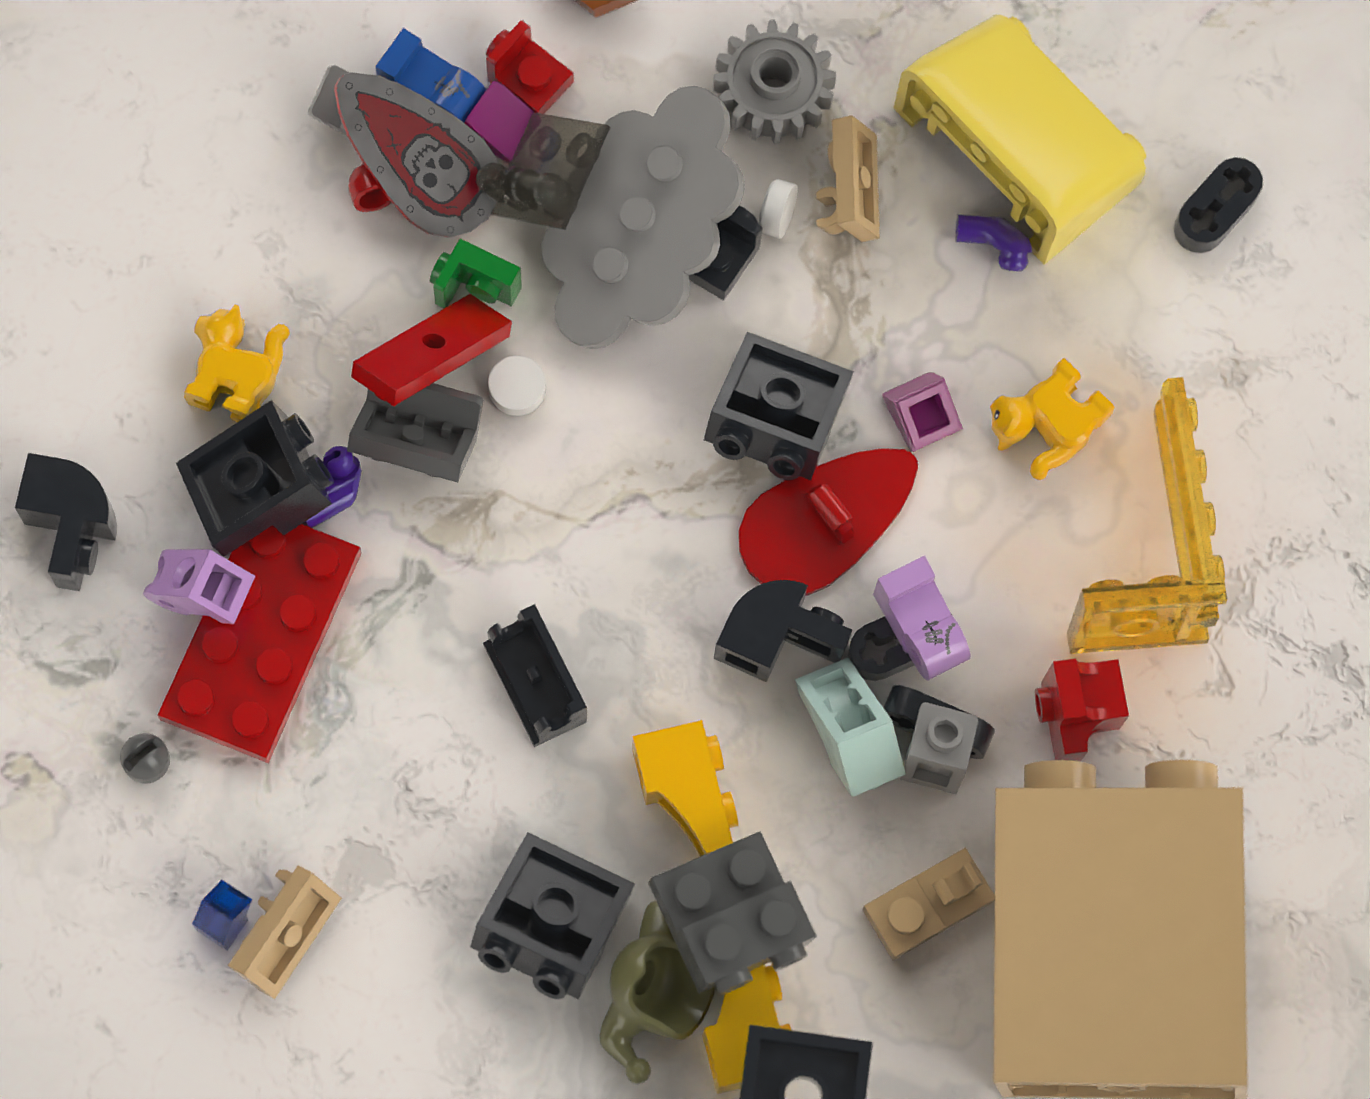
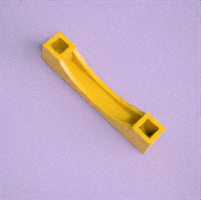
M700 720L633 736L632 752L645 805L658 803L670 814L685 832L700 857L733 843L730 828L739 826L736 807L730 791L720 792L715 771L724 769L722 752L716 735L706 737L703 721ZM762 965L751 970L750 973L753 981L724 994L717 1024L704 1027L702 1037L716 1094L741 1088L750 1024L792 1030L789 1023L779 1025L774 1002L783 1000L777 971L774 970L772 965L765 967Z

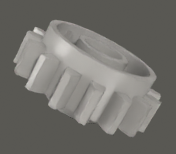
M769 20L767 32L761 34L753 24L747 25L746 41L743 42L741 39L731 36L728 39L727 46L729 54L719 53L717 56L716 70L719 73L714 75L713 92L721 94L719 99L724 103L727 111L731 112V127L736 130L743 126L751 131L750 139L756 141L762 135L771 137L775 144L780 143L782 136L792 134L796 139H800L803 135L804 126L809 124L817 128L821 124V109L830 110L834 93L830 90L834 89L836 81V71L828 70L831 53L830 51L815 53L818 36L812 34L804 40L798 38V24L792 23L786 33L778 32L775 20ZM777 78L786 85L774 88L764 84L763 80Z

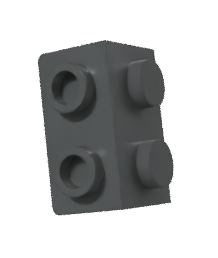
M432 383L396 406H392L388 402L379 399L368 389L366 401L349 433L347 451L376 461L387 462L422 472L432 477H440L458 483L477 441L483 398Z

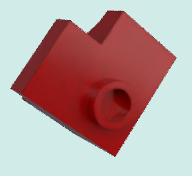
M1076 658L1053 661L1041 681V688H1035L1037 716L1040 723L1048 722L1055 760L1081 762L1088 752L1089 737L1099 732L1119 730L1128 719L1129 712L1118 659L1101 662H1079Z

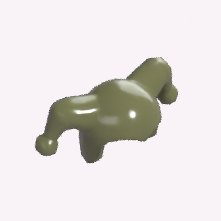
M652 901L645 909L639 938L624 947L613 963L609 981L612 1003L601 1027L599 1035L600 1044L609 1055L625 1068L626 1076L633 1084L643 1083L650 1077L651 1067L645 1059L637 1058L632 1048L634 1036L646 1030L657 1035L683 1040L692 1035L699 1027L711 1005L716 986L698 993L657 901Z

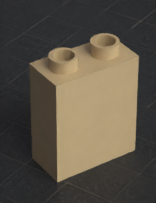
M1048 760L1033 762L1024 766V788H996L994 1084L1002 1097L1247 1099L1243 787L1218 788L1217 765L1196 760L1159 761L1145 766V788H1096V767L1094 765L1079 761Z

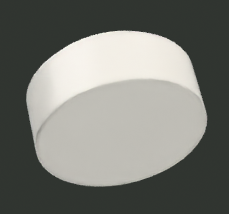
M776 179L770 184L759 216V225L763 228V234L780 239L785 235L796 204L797 184Z
M515 355L500 360L492 368L488 378L489 395L492 403L501 412L512 416H522L536 410L542 403L546 392L545 375L541 367L534 360L525 356Z

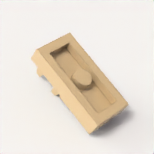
M853 115L833 119L832 141L828 145V159L833 172L836 174V188L825 187L816 192V199L825 206L836 204V210L827 218L817 219V226L826 233L833 235L846 230L861 242L880 239L877 134Z
M965 847L867 903L862 910L891 959L895 960L995 901V895Z
M297 865L293 873L288 870H278L275 876L285 885L274 901H270L263 896L259 898L257 902L266 913L260 916L228 964V967L251 985L273 999L277 997L342 899L315 874Z

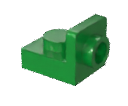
M459 238L451 255L446 252L440 255L429 280L430 283L434 284L435 304L442 308L449 306L461 283L465 284L466 290L479 300L491 304L498 300L511 307L522 289L521 267Z

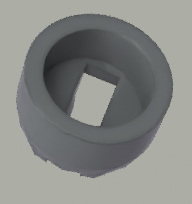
M142 733L127 740L121 750L120 761L123 769L131 779L139 783H152L162 778L167 772L170 765V754L166 745L159 737L153 734ZM151 743L154 744L156 749L144 756L133 767L129 761Z

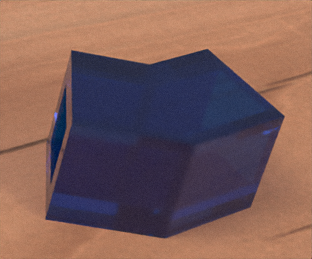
M221 879L201 900L192 925L196 931L227 951L249 920L246 915L253 899Z

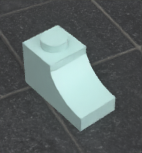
M849 658L795 679L799 696L819 732L830 764L851 797L878 788L884 783L906 775L893 722Z

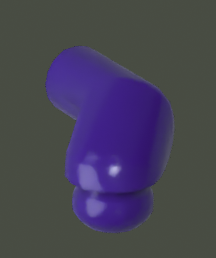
M957 215L955 242L991 244L997 250H1000L998 263L1004 270L1022 271L1027 267L1028 253L1032 252L1030 239L1005 218Z
M345 446L330 448L323 456L322 462L334 480V484L325 489L332 504L305 521L308 527L314 528L353 505L357 498L362 470L359 459L353 456L352 452H348Z

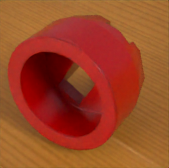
M364 164L353 170L349 177L348 189L354 207L358 211L374 212L391 204V201L385 196Z

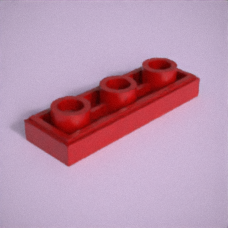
M468 294L353 361L351 378L372 391L379 399L388 402L392 406H396L509 338L512 321L472 294Z

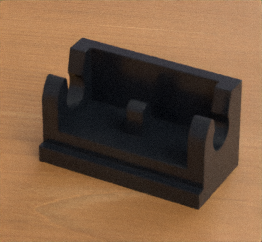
M533 604L521 610L517 615L518 620L504 628H501L498 623L493 625L487 631L488 640L483 642V646L533 746L536 747L586 723L587 706L536 605Z

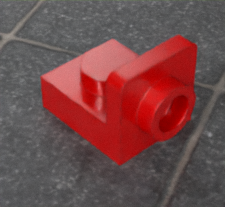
M523 20L510 32L505 29L498 33L486 50L487 81L492 83L495 80L504 85L539 117H542L574 83V73L532 40L531 26Z

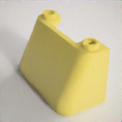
M996 14L921 56L901 73L893 109L911 127H914L923 118L928 119L926 129L933 136L942 130L1013 203L1010 216L1017 223L1025 217L1027 224L1033 231V236L1030 238L1032 253L1044 265L1142 183L1146 173L1144 163L1146 152L1141 143L1131 134H1123L1032 42L1030 32L1016 17L1007 18L1001 14Z

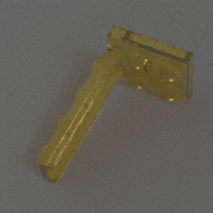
M1183 377L1169 378L1163 382L1160 390L1161 399L1156 402L1153 410L1180 577L1164 575L1155 577L1144 584L1124 585L1120 580L1110 579L1095 582L1088 588H1082L1067 630L1070 654L1207 644L1209 641L1208 627L1216 626L1219 619L1218 605L1226 604L1228 600L1223 560L1221 555H1213L1210 537L1215 535L1216 530L1214 506L1212 502H1204L1201 484L1206 482L1207 478L1206 457L1203 449L1195 450L1193 432H1196L1198 427L1197 404L1194 397H1186Z

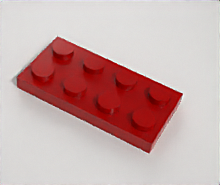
M301 524L285 535L272 525L232 551L228 560L255 576L254 581L234 624L221 623L210 616H202L157 714L159 719L269 764L362 554L361 548Z

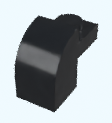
M28 453L15 509L24 525L57 530L48 573L57 588L80 591L84 574L92 575L96 565L98 542L92 540V538L116 540L117 523L114 510L98 479L85 467L62 458Z
M791 580L770 581L749 590L735 604L716 643L714 659L767 682L785 641L836 663L842 659L849 643L852 629L843 626L844 620L832 611L821 607H812L811 611L802 608L808 585Z

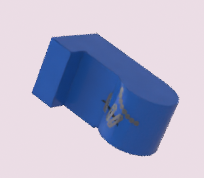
M405 28L400 31L375 66L377 76L380 75L388 80L397 82L424 96L457 117L464 124L487 90L472 74L460 67L451 65L423 47L422 39Z

